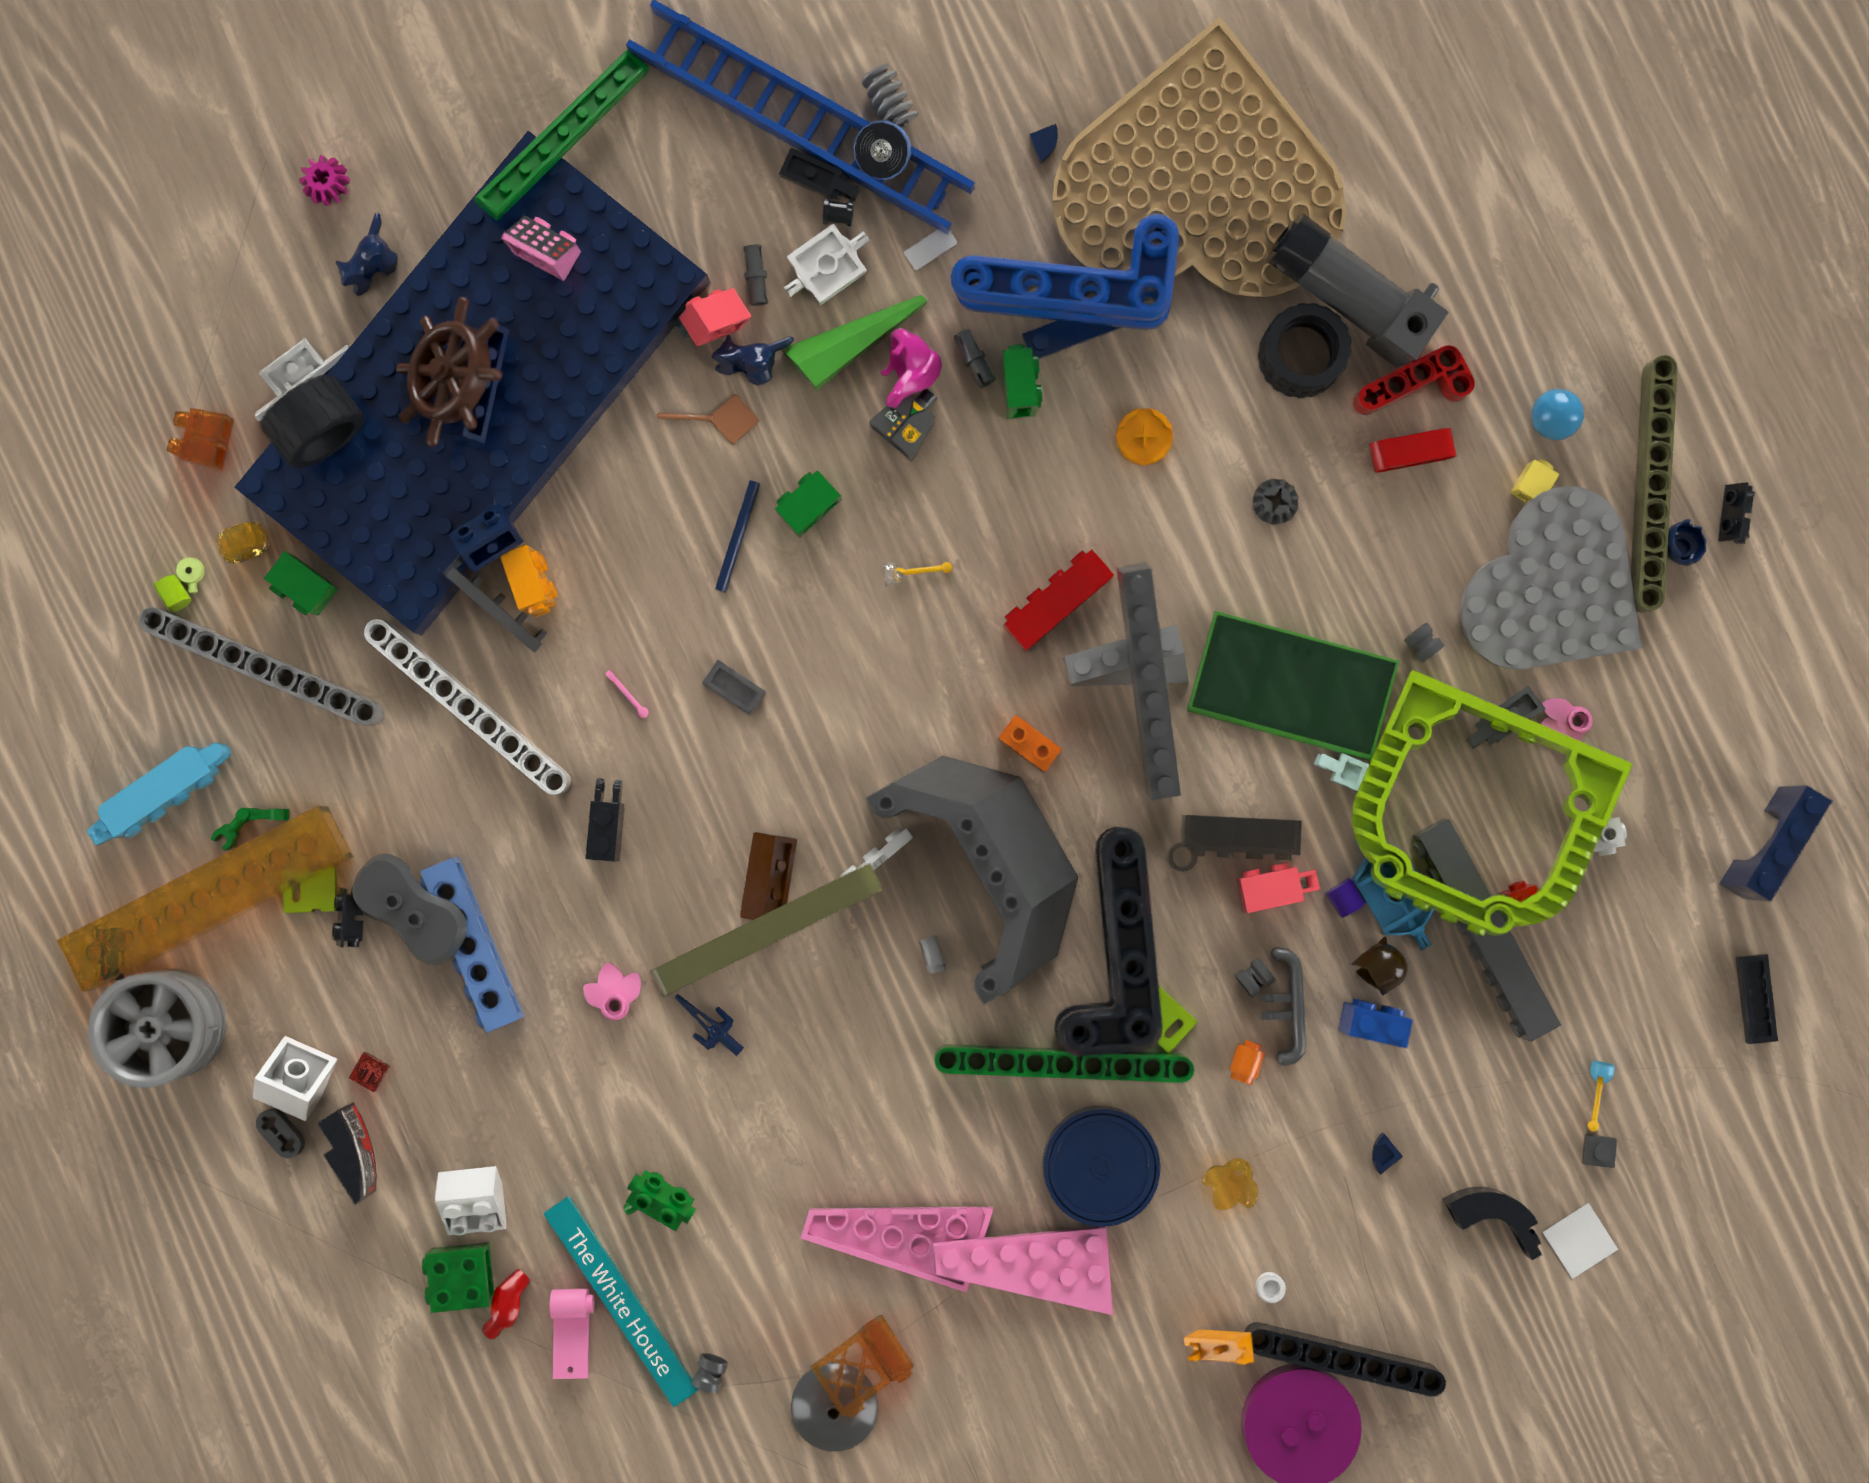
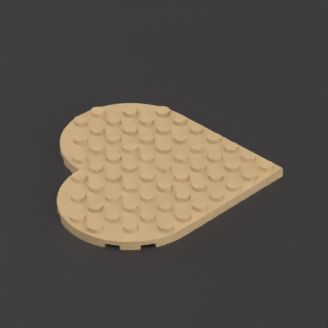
M1221 17L1205 28L1076 136L1062 156L1052 190L1053 216L1058 233L1070 254L1083 267L1128 271L1131 265L1134 233L1137 225L1149 215L1161 214L1169 217L1178 229L1179 242L1174 277L1192 267L1203 279L1216 288L1247 298L1274 297L1293 291L1301 286L1267 262V258L1278 237L1301 213H1304L1328 231L1337 241H1340L1346 220L1344 185L1335 163Z

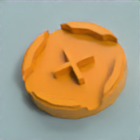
M1134 409L1123 417L1117 427L1115 437L1117 448L1122 456L1132 464L1141 466L1155 464L1166 456L1172 446V425L1165 415L1155 409Z

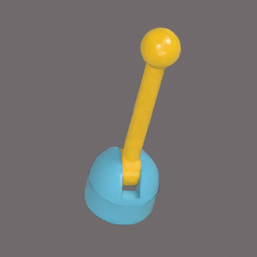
M1591 1061L1590 1075L1597 1082L1592 1118L1587 1124L1591 1132H1596L1599 1129L1597 1119L1603 1084L1612 1080L1615 1071V1065L1601 1061Z

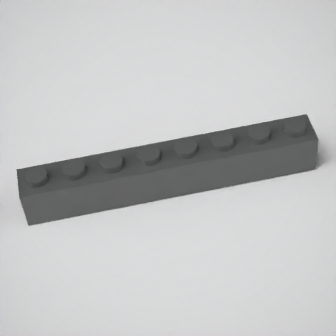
M1146 562L1119 566L1116 569L1146 791L1152 800L1181 796L1152 568Z
M1442 819L1412 835L1416 841L1413 843V847L1421 859L1425 858L1429 865L1427 873L1431 879L1481 901L1491 897L1450 819ZM1496 912L1492 913L1491 923L1495 927L1502 928L1505 922L1502 915ZM1457 921L1455 925L1462 935L1466 934L1471 943L1468 945L1470 953L1476 961H1481L1485 969L1482 971L1486 982L1489 986L1494 985L1499 994L1496 997L1499 1006L1504 1012L1508 1011L1513 1021L1510 1022V1026L1518 1038L1522 1037V1039L1531 1042L1561 1026L1511 931L1509 930L1498 936L1487 933L1484 936H1479L1467 930L1469 925Z

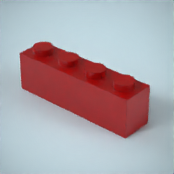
M1093 549L1087 554L1083 550L1070 560L1072 566L1067 571L1058 570L1048 579L1051 584L1042 591L1038 587L1026 598L1029 601L1027 605L1021 610L1016 606L1004 617L1007 622L1004 623L1003 627L1024 652H1027L1114 577V574Z

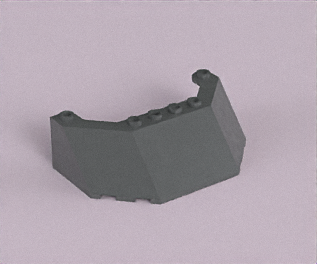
M941 756L866 797L873 812L881 818H891L908 809L947 820L1003 917L1005 927L997 957L980 966L982 971L978 973L974 982L975 990L983 1004L1007 992L1058 956L1078 875L1021 777Z

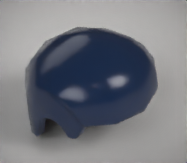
M1690 519L1672 525L1669 528L1667 557L1673 562L1685 566L1700 561L1706 552V539L1702 533V527L1691 524Z

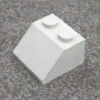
M284 1036L255 1077L253 1098L306 1121L324 1093L336 1066L337 1058Z

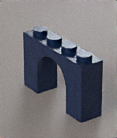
M1808 785L1779 786L1764 810L1779 820L1771 838L1752 858L1748 860L1734 859L1719 884L1743 899L1771 902L1833 801Z

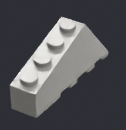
M1177 625L1160 629L1166 683H1189L1185 654ZM1126 639L1069 654L1062 658L1070 686L1132 685Z

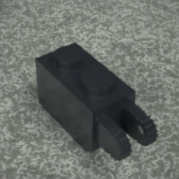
M597 778L594 801H591L585 859L620 861L624 804L621 803L622 780H615L613 784L612 803L603 802L605 791L604 779Z

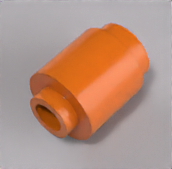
M1245 1040L1244 1044H1237L1229 1069L1232 1071L1230 1078L1249 1085L1253 1084L1254 1079L1258 1078L1266 1053L1260 1050L1261 1044Z

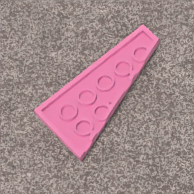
M810 1208L801 1239L967 1293L969 1282L935 1274L933 1243L984 1238L994 1208Z
M1095 1226L933 1243L934 1270L936 1275L1113 1315L1106 1227Z

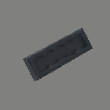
M1768 954L1737 956L1735 958L1745 1042L1747 1044L1778 1041Z

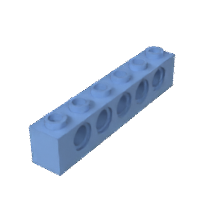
M459 857L450 858L420 871L423 877L420 878L421 887L434 896L445 899L442 895L444 885L449 884L452 886L454 895L448 901L454 903L465 916L467 932L464 941L467 938H471L476 943L475 951L468 953L464 948L463 941L460 948L454 954L453 964L459 975L462 974L466 982L464 991L470 1002L473 1001L477 1009L475 1018L481 1029L484 1028L486 1033L523 1018L524 1014ZM478 964L483 965L487 970V976L484 980L478 979L475 975V968ZM489 991L494 992L498 997V1003L495 1007L488 1005L486 1002V994Z

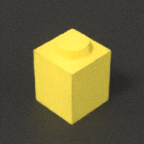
M1534 459L1526 465L1510 493L1527 502L1540 493L1551 489L1560 474L1553 470L1554 467L1550 463Z

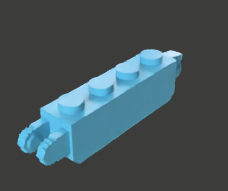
M219 743L210 744V746L205 748L184 747L102 803L98 809L100 819L87 830L88 835L95 845H102L114 838L126 837L130 839L143 830L141 826L148 821L153 823L167 814L165 812L167 808L173 804L178 806L186 802L190 798L189 793L197 788L201 790L214 782L213 777L220 773L217 767L231 757V747Z

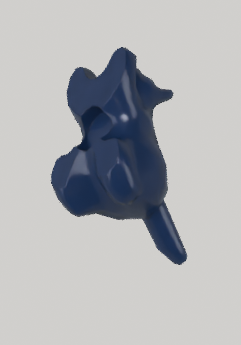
M380 213L374 214L368 235L359 242L352 258L348 262H335L339 268L341 284L344 286L354 285V293L357 296L367 292L375 273L379 272L389 275L396 270L398 265L397 254L390 250L387 243L379 236L382 225Z
M727 335L726 340L712 354V358L719 362L715 367V371L723 375L744 372L750 383L763 385L772 378L771 370L775 362V353L787 348L794 341V338L789 336L768 345L754 343L738 346L732 342L731 336Z

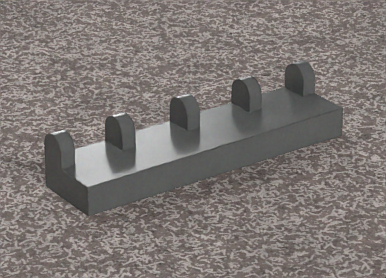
M458 556L443 572L444 575L535 653L542 645L540 641L546 636L547 632L541 629L535 636L532 635L521 625L528 615L521 612L516 619L510 616L499 606L506 596L500 593L494 600L487 596L477 587L484 578L480 573L470 581L457 570L464 561V559Z

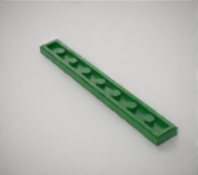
M626 50L474 198L475 203L498 221L649 73V66L629 50Z

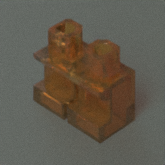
M190 408V411H176L173 420L174 426L185 429L183 439L171 437L168 441L167 451L187 463L222 472L227 446L221 443H229L234 419L223 413Z

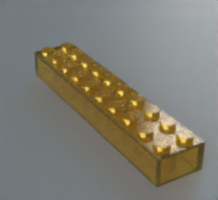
M317 806L58 939L57 942L81 991L97 990L283 894V892L299 886L316 875L353 858V855L329 807Z

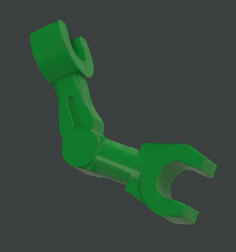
M240 808L230 824H224L215 830L210 839L212 841H219L224 835L227 841L221 849L229 851L235 847L240 836L238 831L245 823L258 819L290 820V809L261 810L258 808Z

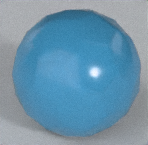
M1552 389L1543 393L1534 402L1531 411V420L1535 430L1542 437L1550 440H1564L1573 436L1581 427L1584 419V408L1581 400L1573 392L1565 389Z

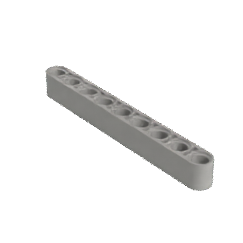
M149 607L144 609L139 615V625L145 632L352 722L366 726H376L384 717L383 707L372 699L169 611ZM159 614L161 624L159 627L154 628L153 619ZM186 626L187 636L181 640L179 630ZM212 637L214 646L210 651H207L205 649V642L208 638ZM238 648L241 654L240 659L233 663L231 654ZM265 660L267 669L263 674H259L257 666L260 661ZM288 671H291L293 682L286 686L283 678ZM317 682L320 686V692L316 697H312L310 687ZM340 694H344L346 704L343 708L339 709L336 705V699ZM367 705H370L373 709V715L369 720H365L362 716V711Z

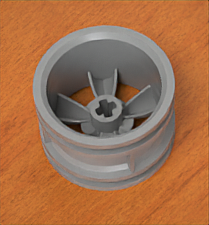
M163 969L132 975L112 984L97 1000L89 1019V1044L97 1063L113 1079L133 1087H155L192 1075L203 1069L214 1059L225 1038L227 1026L226 1012L223 1002L214 987L204 978L193 972L182 969ZM154 984L152 1007L141 1009L134 999L135 996L146 986ZM179 997L186 1005L191 1018L173 1022L167 1011ZM126 1020L130 1021V1034L128 1035L126 1034ZM150 1024L152 1027H156V1033L155 1030H150ZM172 1037L190 1043L188 1051L178 1064H176L165 1047ZM138 1048L150 1051L149 1063L145 1062L135 1053Z

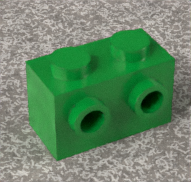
M818 470L813 474L811 472L805 474L798 481L799 487L793 493L787 491L776 502L778 504L775 508L776 513L799 538L842 500L841 495Z
M286 551L282 553L264 577L271 584L269 589L283 599L285 596H288L294 601L292 606L306 616L308 613L319 616L339 589L302 560Z

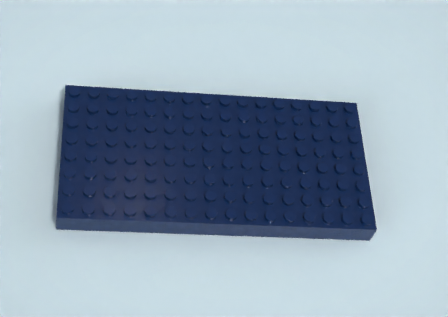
M530 131L526 132L327 374L334 376L364 414V423L360 431L351 441L330 457L312 466L300 469L289 466L271 442L234 487L409 630L421 636L460 590L443 573L458 556L461 557L449 534L498 503L514 524L680 321L679 316L686 309L685 304L691 299L700 296L711 283L707 273L563 158L498 221L475 203L474 198L536 138ZM524 216L532 220L535 217H539L551 225L550 229L558 234L564 231L573 236L581 252L565 281H562L513 254L502 239L503 234ZM466 297L469 300L466 320H489L494 318L500 326L509 329L501 366L502 378L498 381L484 444L462 442L440 434L438 445L430 447L426 440L431 419L419 413L407 424H402L398 419L400 413L411 401L407 390V375L398 374L396 366L399 363H410L416 346L425 335L420 324L421 317L429 316L434 326L446 321H453L458 299ZM448 343L443 346L445 351L447 350ZM437 393L431 398L433 404H435ZM465 561L457 568L468 579L473 574V571Z

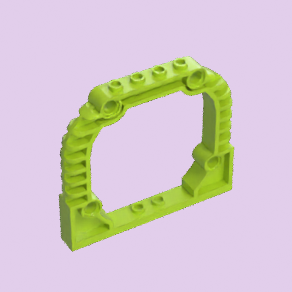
M1411 670L1356 793L1352 807L1353 833L1362 854L1373 865L1371 868L1373 881L1386 889L1384 893L1400 900L1402 896L1413 901L1412 905L1426 912H1429V909H1433L1441 913L1439 917L1447 922L1456 924L1457 921L1469 925L1467 930L1479 936H1484L1485 933L1498 936L1508 932L1512 927L1531 926L1544 922L1557 915L1570 903L1581 883L1602 831L1607 827L1633 763L1415 670ZM1459 709L1478 718L1490 721V726L1498 731H1513V733L1518 734L1520 740L1526 743L1535 744L1537 742L1567 755L1562 766L1568 776L1572 793L1564 799L1563 811L1571 821L1546 880L1536 894L1522 902L1502 895L1491 896L1481 901L1413 871L1411 860L1407 854L1399 848L1388 844L1385 839L1382 818L1386 800L1409 749L1416 750L1423 747L1431 737L1432 727L1453 719L1458 714ZM1410 727L1419 728L1422 731L1423 737L1418 740L1411 738L1408 729ZM1579 797L1585 800L1587 804L1586 811L1576 809L1574 805L1575 798ZM1382 864H1389L1393 867L1395 872L1393 878L1388 879L1381 875L1380 866ZM1492 913H1500L1503 916L1505 922L1502 928L1495 927L1491 923Z

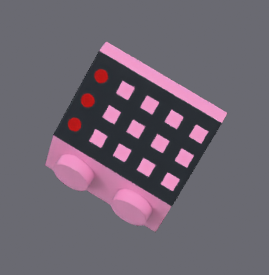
M524 216L503 234L502 239L513 254L562 281H565L581 252L573 236L564 231H561L559 234L550 229L551 225L539 217H535L532 220Z

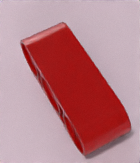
M1451 428L1399 436L1369 444L1375 473L1429 464L1457 457Z

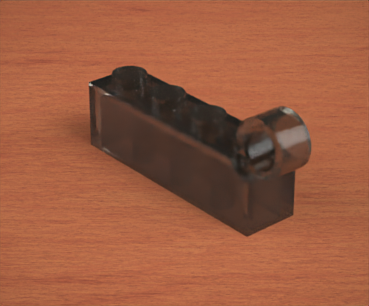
M1182 815L1181 842L1173 844L1168 849L1167 862L1170 867L1177 871H1188L1195 866L1197 856H1205V851H1217V857L1234 858V852L1246 853V859H1263V854H1275L1274 860L1292 861V855H1300L1302 821ZM1179 847L1187 848L1191 854L1190 862L1183 867L1176 865L1173 861V853Z

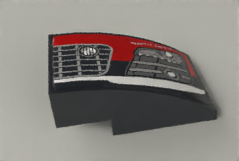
M353 1102L335 1111L317 1124L333 1147V1149L324 1154V1157L356 1205L376 1191L377 1175L371 1139L363 1118Z

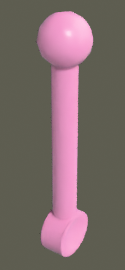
M608 670L605 673L606 676L637 709L638 716L646 718L649 714L648 709L642 707L617 677Z

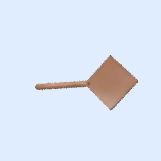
M736 394L712 415L657 414L659 419L711 421L732 445L760 421Z

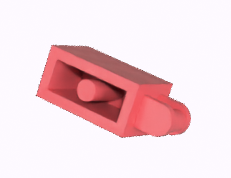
M1288 862L1271 865V871L1260 873L1259 868L1243 871V877L1236 878L1244 913L1304 901L1303 893L1320 890L1316 869L1298 872L1297 867H1289ZM1306 877L1308 887L1301 888L1299 878Z

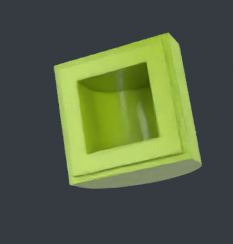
M176 575L166 576L153 583V587L172 612H178L192 601Z

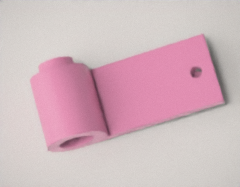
M553 1289L551 1291L550 1316L551 1319H554L553 1379L589 1378L590 1313L594 1312L595 1306L594 1295H589V1289Z

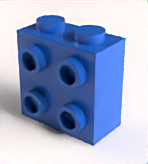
M1353 998L1352 1003L1343 1002L1338 1026L1339 1031L1352 1037L1402 1048L1408 1047L1413 1019L1406 1017L1405 1011L1387 1005H1381V1010L1376 1009V1004Z

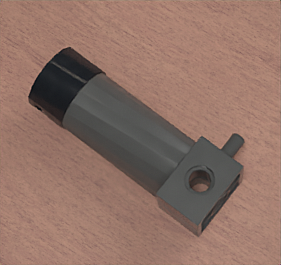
M1301 213L1284 229L1274 243L1267 258L1269 264L1292 281L1299 283L1370 337L1365 345L1395 367L1417 360L1449 313L1433 300L1440 290L1438 285L1430 283L1424 293L1418 288L1405 292L1333 238L1328 231L1304 213Z

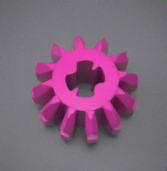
M320 155L318 163L309 158L311 166L309 168L301 167V171L306 175L299 178V183L305 186L302 192L307 197L311 196V201L315 204H319L322 201L325 206H330L331 199L340 203L341 199L338 195L340 193L348 194V190L344 187V185L351 183L350 178L345 175L347 169L344 165H339L338 160L334 157L327 160L324 155ZM324 178L328 180L325 184L322 182Z

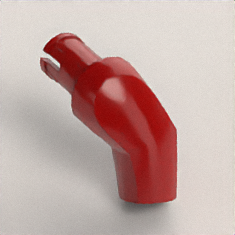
M516 1269L495 1288L490 1311L491 1318L482 1327L483 1334L489 1339H496L504 1328L513 1326L519 1316L520 1296L530 1284V1279L520 1269Z

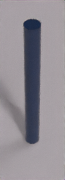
M749 481L715 590L726 593L760 487L758 482Z

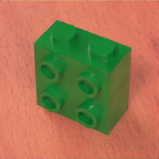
M1023 344L1011 345L1008 347V350H1003L1001 361L1007 419L1035 417L1037 408H1041V402H1043L1041 384L1036 385L1038 373H1040L1038 356H1033L1032 348H1025Z
M489 1242L432 1248L425 1254V1258L422 1259V1272L424 1276L427 1275L428 1287L425 1288V1302L427 1305H430L431 1313L490 1307L494 1294V1282Z

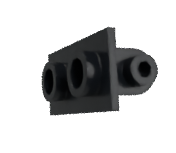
M1748 482L1725 485L1718 537L1719 542L1733 541V543L1745 544L1746 539L1750 537L1751 519L1744 516L1745 513H1752L1755 492L1752 491L1753 486H1750Z
M340 888V894H335L334 911L339 912L338 923H333L332 940H337L336 945L339 947H344V941H348L347 947H359V942L363 941V921L352 919L353 915L364 914L354 902L352 888L351 894H347V889Z

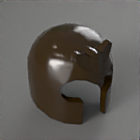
M1383 937L1378 944L1373 945L1351 963L1353 966L1360 967L1356 973L1369 985L1378 989L1382 996L1400 985L1408 972L1405 957L1396 947L1387 944L1386 937Z

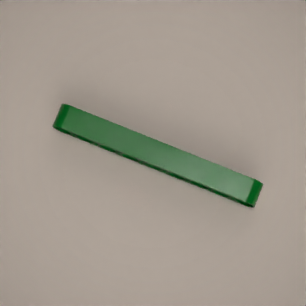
M953 1044L942 1045L935 1053L937 1069L946 1074L1184 1083L1193 1077L1195 1071L1192 1061L1184 1054L1126 1052L1094 1056H1074L1065 1049ZM952 1052L956 1057L955 1063L951 1066L942 1065L939 1061L941 1054ZM973 1053H981L985 1057V1061L982 1066L973 1067L968 1062L969 1057ZM1003 1054H1009L1014 1058L1012 1066L1006 1069L1001 1068L997 1064L998 1058ZM1032 1055H1038L1043 1060L1041 1067L1035 1070L1030 1069L1026 1064L1028 1058ZM1062 1056L1069 1057L1072 1062L1070 1068L1065 1071L1056 1068V1061ZM1092 1057L1100 1060V1067L1094 1072L1085 1069L1086 1061ZM1122 1058L1129 1061L1127 1071L1124 1073L1116 1072L1114 1070L1115 1062ZM1152 1059L1158 1062L1156 1072L1146 1074L1143 1070L1145 1062ZM1177 1061H1185L1187 1064V1069L1182 1075H1175L1172 1068Z

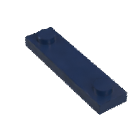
M1055 321L1023 333L1022 338L1026 348H1032L1033 356H1038L1039 359H1042L1122 327Z

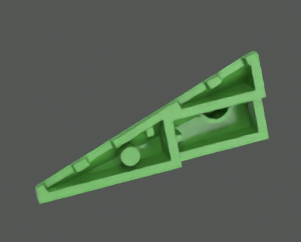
M922 295L916 296L782 349V352L796 369L804 375L814 389L818 391L859 356L863 357L926 305L927 300Z

